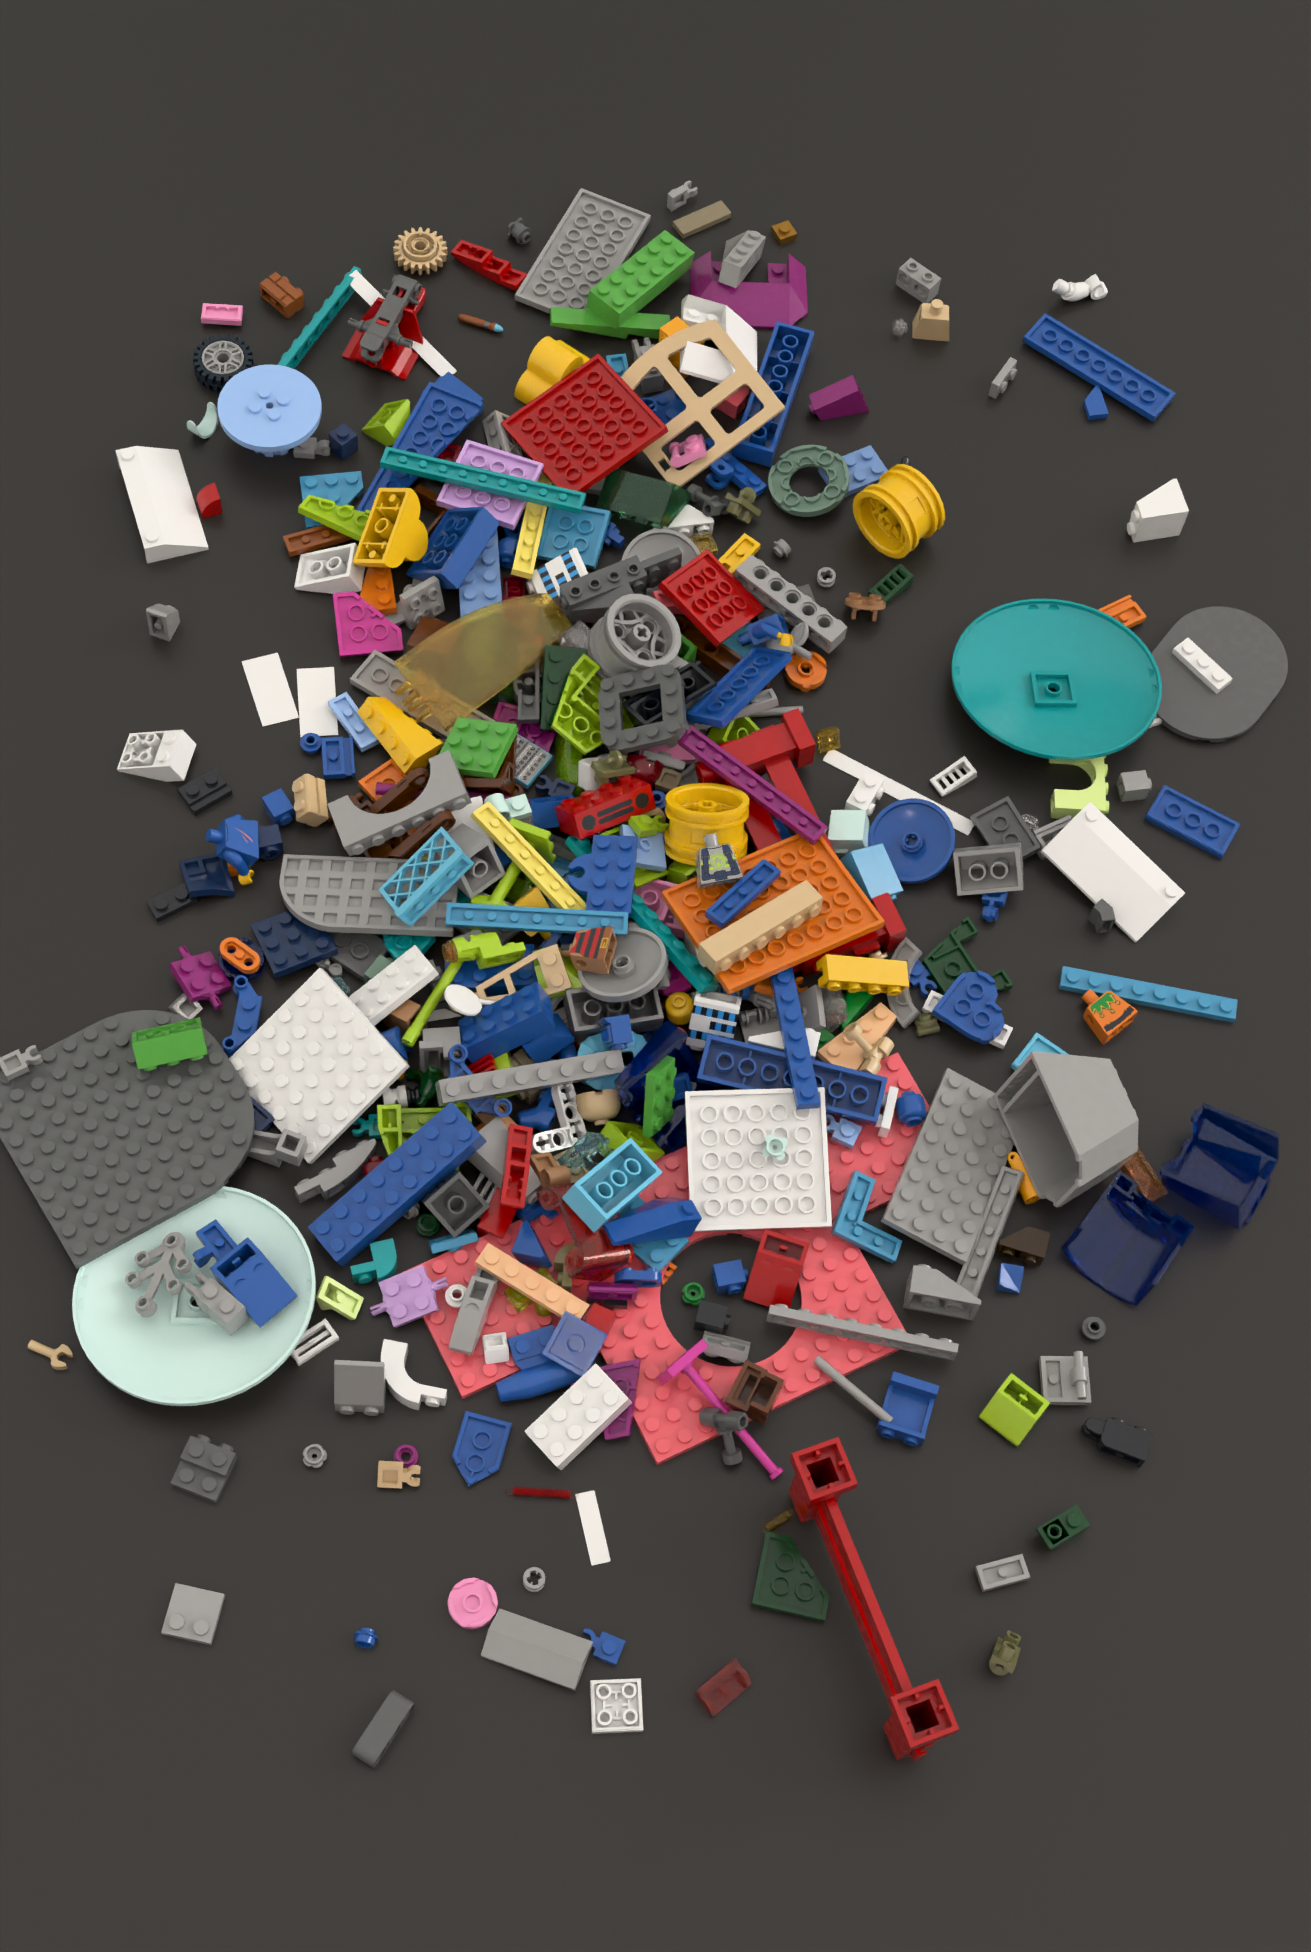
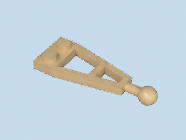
M558 944L535 951L476 986L477 992L474 994L479 999L499 1001L503 997L515 993L516 989L511 974L536 959L539 961L548 987L544 989L547 995L572 988V984ZM504 979L509 994L487 997L485 989ZM449 1005V1008H450L452 1011L457 1012L456 1010H454V1009Z

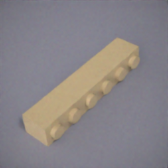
M805 880L699 943L698 958L714 975L721 971H726L735 962L746 959L750 953L757 949H763L770 941L775 938H781L787 931L799 927L810 917H816L822 910L823 897Z

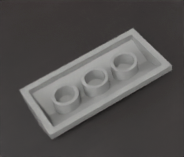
M499 1608L488 1629L481 1657L575 1691L591 1651L593 1641Z

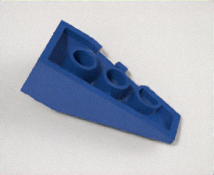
M673 1197L653 1199L604 1224L603 1228L612 1245L615 1246L691 1237L702 1217L692 1200Z

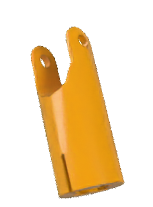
M1010 1152L1008 1154V1161L1011 1168L1024 1172L1025 1175L1019 1189L1025 1204H1031L1040 1200L1041 1198L1037 1196L1020 1156L1016 1152Z

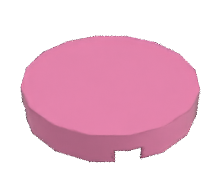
M467 1578L455 1584L448 1598L449 1614L453 1621L462 1628L471 1630L482 1628L490 1623L496 1615L498 1606L497 1595L489 1583L479 1578Z

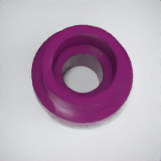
M401 1445L394 1452V1461L404 1462L403 1468H408L416 1465L418 1462V1452L411 1445ZM404 1454H408L411 1458L408 1461H403L401 1457Z

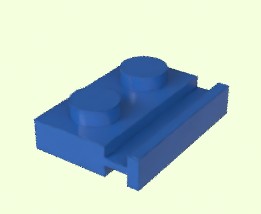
M349 736V738H321L324 780L342 779L347 776L356 778L353 736Z

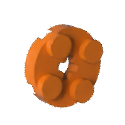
M810 651L813 655L809 661L793 653L791 655L792 660L785 667L784 675L788 682L802 692H809L811 689L818 688L825 681L827 673L826 662L821 655ZM802 668H809V673L802 672Z

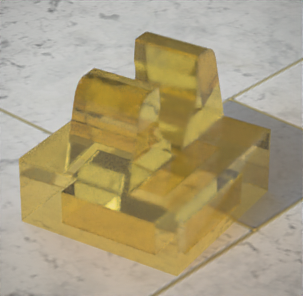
M837 726L816 731L820 753L841 748L840 729Z

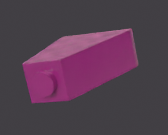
M853 375L809 395L811 403L808 404L813 415L817 414L820 421L869 411L865 397Z

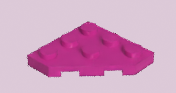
M354 591L333 593L340 657L370 655L374 650L382 654L403 652L402 633L397 625L390 622L382 613L365 602Z

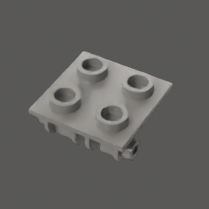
M763 1007L740 1011L738 1014L745 1043H748L750 1036L780 1031L776 1008L769 1010Z

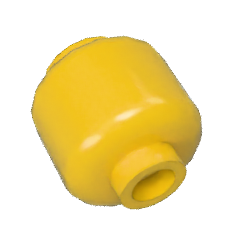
M675 992L666 999L665 1010L670 1022L675 1025H684L690 1022L694 1004L691 996L685 992Z

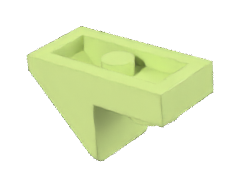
M324 1276L316 1295V1300L321 1310L332 1309L349 1320L356 1319L364 1300L362 1296L328 1276Z

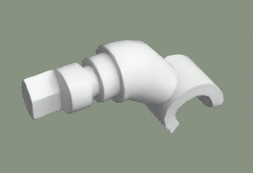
M1096 274L1089 277L1085 282L1072 283L1058 279L1052 288V291L1070 302L1078 301L1088 295L1093 300H1098L1105 297L1108 293L1104 282L1100 281Z

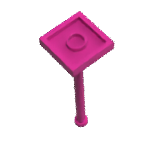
M703 1339L688 1349L656 1377L663 1385L679 1372L682 1374L686 1373L714 1408L721 1409L723 1414L730 1412L692 1367L694 1366L692 1361L709 1347ZM745 1428L742 1431L734 1430L770 1473L769 1477L772 1480L782 1473V1468H777Z

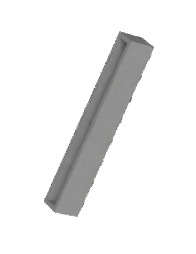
M621 1049L442 1079L435 1083L439 1106H445L451 1101L456 1104L618 1076L624 1073L625 1070Z

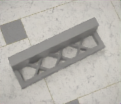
M497 410L493 411L482 421L488 446L523 457L521 448L501 424L510 416Z

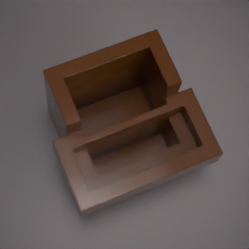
M746 1360L724 1404L734 1411L745 1412L748 1418L764 1425L781 1392L784 1380Z

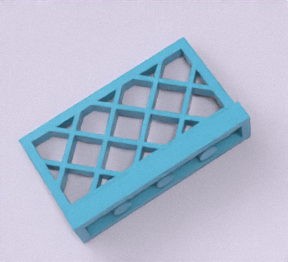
M441 826L378 890L394 909L397 917L411 927L475 863ZM444 836L443 846L436 847L437 842ZM456 850V851L447 859L448 851ZM436 852H442L441 860L434 861ZM429 853L428 861L421 863V858ZM439 866V868L431 875L432 867ZM419 868H426L425 876L418 877ZM410 869H413L412 877L405 878V874ZM423 882V884L415 891L416 883ZM403 884H410L409 892L402 893ZM394 885H397L395 894L387 893ZM401 898H407V900L399 907Z

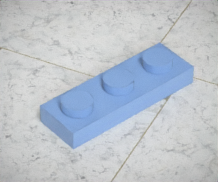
M347 692L328 701L329 708L349 736H353V741L361 753L380 743L357 713L359 709Z

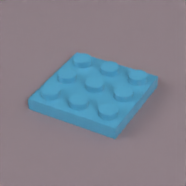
M583 506L581 514L549 507L536 559L551 561L563 553L577 548L585 567L596 570L610 522L611 511Z

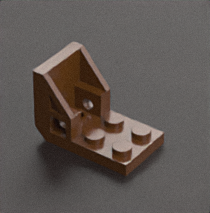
M494 721V722H502V723L516 724V725L518 726V723H517V722ZM517 734L495 779L461 775L467 791L512 795L515 788Z

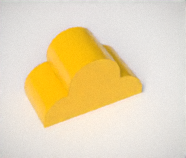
M550 336L544 337L530 354L527 369L516 385L514 397L528 404L586 363L590 358L562 340L556 341Z
M411 488L378 489L352 562L356 566L396 568L403 561H418L425 555L428 547V533L425 525L419 520V498Z

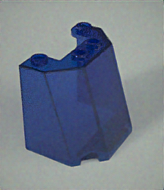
M666 1021L614 1081L617 1093L622 1098L620 1102L627 1110L632 1109L635 1113L632 1117L640 1126H643L646 1074L666 1056L675 1058L676 1075L683 1072L688 1073L692 1091L724 1090L697 1082L700 1064L683 1042L688 1036L669 1021ZM685 1098L672 1102V1108L674 1109L672 1120L668 1121L660 1131L654 1134V1141L662 1150L666 1148L673 1153L687 1141Z
M1202 1103L1199 1110L1196 1109L1192 1114L1193 1133L1189 1140H1184L1181 1154L1168 1163L1164 1162L1160 1169L1162 1186L1234 1228L1240 1229L1243 1223L1248 1224L1270 1186L1271 1179L1269 1177L1279 1160L1280 1134Z

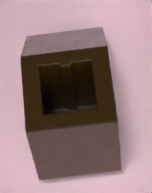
M1027 1226L1001 1239L995 1252L1007 1259L1015 1258L1022 1260L1030 1266H1040L1045 1258L1051 1233Z

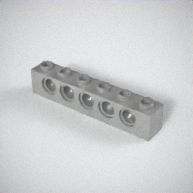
M751 554L735 569L734 577L774 613L782 614L785 621L791 626L795 627L797 624L806 621L809 626L808 639L828 654L845 639L847 626L841 620L829 614L824 607L816 604L811 597L800 592L794 584L787 582L778 572L771 570L762 560L757 559Z

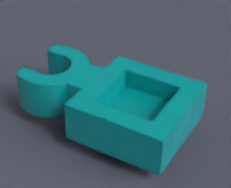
M369 1114V1120L366 1121L359 1117L353 1123V1125L361 1126L360 1129L352 1130L354 1137H360L365 1133H369V1139H382L378 1131L377 1114Z

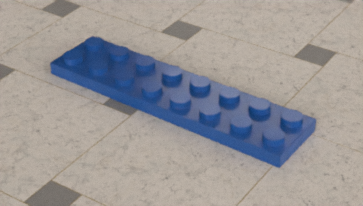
M1046 313L1023 338L1022 342L1090 384L1094 386L1099 385L1103 392L1152 422L1167 407L1176 394Z

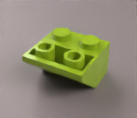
M1011 1373L982 1411L979 1418L1018 1447L1045 1412L1050 1402Z

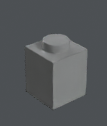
M1146 770L1123 772L1116 783L1121 802L1146 799L1149 791L1152 789V782L1147 777Z

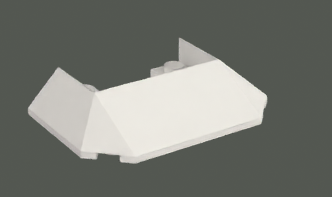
M689 294L682 299V321L690 327L716 319L757 371V332L727 305ZM687 341L685 348L680 351L679 372L721 383L735 372L733 366L719 349Z

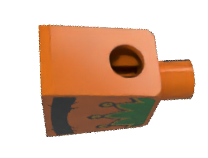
M1090 989L1082 996V999L1089 1005L1085 1010L1083 1018L1103 1045L1133 1022L1138 1013L1134 1007L1112 991H1107L1099 997Z

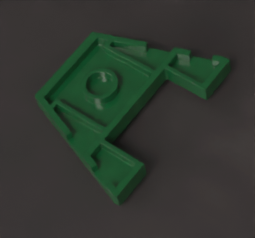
M969 916L965 917L922 961L923 966L929 971L930 977L936 983L943 996L963 972H977L978 970L961 945V943L977 936L979 932ZM1004 969L990 975L995 980L997 991L1013 988L1014 984Z

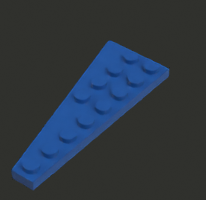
M429 382L392 448L437 458L484 408L483 402ZM380 467L356 510L362 512L366 510L371 511L379 488H409L419 476Z

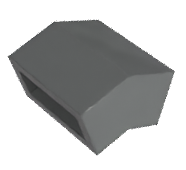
M1103 899L1093 907L1088 918L1095 926L1096 933L1110 932L1116 920L1113 907Z

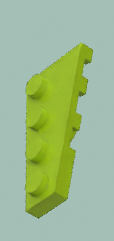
M308 495L298 506V513L359 542L370 514V510L365 512L354 510V506L347 504L345 506L335 505V501L313 495Z

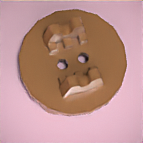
M851 592L844 602L847 606L852 607L851 619L853 620L856 619L857 610L863 609L870 610L872 612L871 619L876 622L878 610L885 609L886 602L881 600L882 596L876 594L863 597L860 593Z

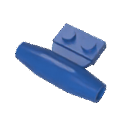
M554 1325L507 1338L513 1362L521 1371L495 1383L500 1402L539 1396L565 1388L582 1377L542 1354L555 1331Z

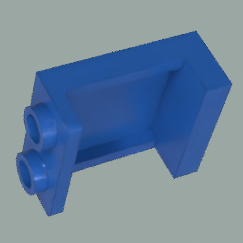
M893 1371L882 1405V1409L891 1415L893 1419L890 1423L879 1419L875 1432L880 1433L882 1437L887 1439L897 1438L903 1440L909 1446H922L940 1386Z

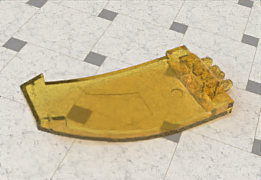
M548 593L525 595L485 606L441 628L394 661L395 667L406 680L404 684L396 689L395 694L400 696L412 688L414 692L407 696L402 703L405 706L411 704L408 706L410 713L416 711L422 705L426 707L425 710L416 716L415 720L421 722L432 714L445 732H448L453 728L458 717L464 718L537 662L544 655L545 645L555 646L557 643L561 644L573 628V625Z

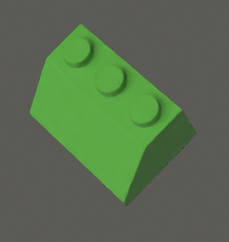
M200 1017L132 1032V1046L138 1070L150 1071L158 1068L157 1065L166 1063L167 1066L179 1064L180 1060L188 1058L191 1061L199 1060L204 1057L203 1055L208 1054Z

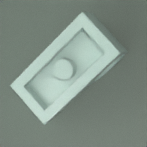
M495 793L489 795L484 800V804L489 801L508 822L511 818L520 820L532 816V810L525 794L505 799L503 794Z

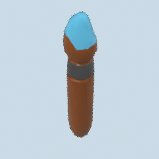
M459 314L457 316L462 322L489 329L492 332L503 331V328L497 323H491L466 314Z

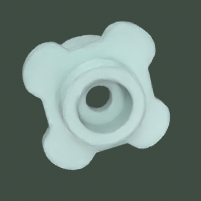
M767 1135L765 1138L766 1146L762 1151L763 1156L766 1158L771 1156L776 1157L777 1160H783L785 1158L784 1150L788 1145L787 1139Z

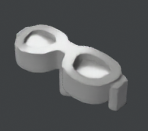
M329 958L316 963L318 967L329 970L330 974L336 978H341L343 975L342 966L338 963L330 965Z

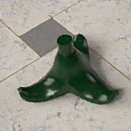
M429 1064L425 1073L418 1069H412L407 1072V1080L418 1079L420 1081V1097L416 1103L417 1106L424 1108L428 1101L437 1096L435 1083L443 1079L441 1069L434 1068Z

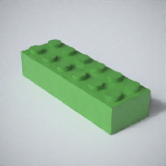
M664 230L589 290L586 307L616 330L691 269L695 252Z

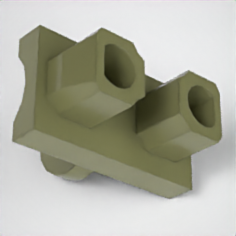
M751 487L742 489L739 498H736L731 493H727L725 497L730 501L726 512L736 516V519L749 524L753 515L760 516L762 512L752 505L756 498V492Z
M618 750L610 751L607 758L592 761L591 768L596 772L594 780L599 785L608 783L609 778L616 782L619 777L634 774L636 770L634 766L628 765L626 756L622 755Z
M1008 1630L1003 1639L997 1638L989 1660L990 1669L996 1675H1006L1008 1672L1013 1673L1021 1650L1018 1647L1021 1640L1020 1635Z

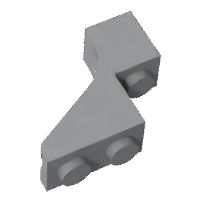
M285 1128L282 1134L254 1130V1138L248 1156L276 1167H280L282 1161L300 1166L308 1148L307 1136Z

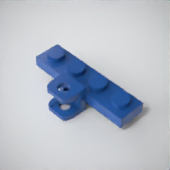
M711 437L705 440L706 451L715 445ZM729 452L710 465V470H713V472L709 473L705 479L716 490L728 486L730 481L735 483L740 489L751 487L755 490L756 497L766 492L768 487L767 484Z

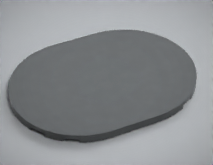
M1212 606L1188 613L1176 622L1151 653L1158 666L1162 683V697L1156 715L1169 730L1195 741L1199 739L1209 742H1223L1226 739L1243 735L1256 724L1277 697L1285 683L1288 673V659L1281 640L1265 622L1250 613L1236 608ZM1186 638L1193 641L1233 678L1231 683L1217 694L1172 653L1173 649Z

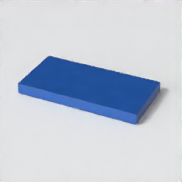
M1163 785L1144 819L1219 859H1222L1241 825L1166 785Z

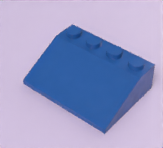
M485 507L447 509L428 539L425 555L420 560L412 563L406 575L420 581H425L435 576L439 579L441 588L458 589L463 585L464 578L468 572L474 568L478 556L484 552L489 539L495 535L496 528L500 522Z

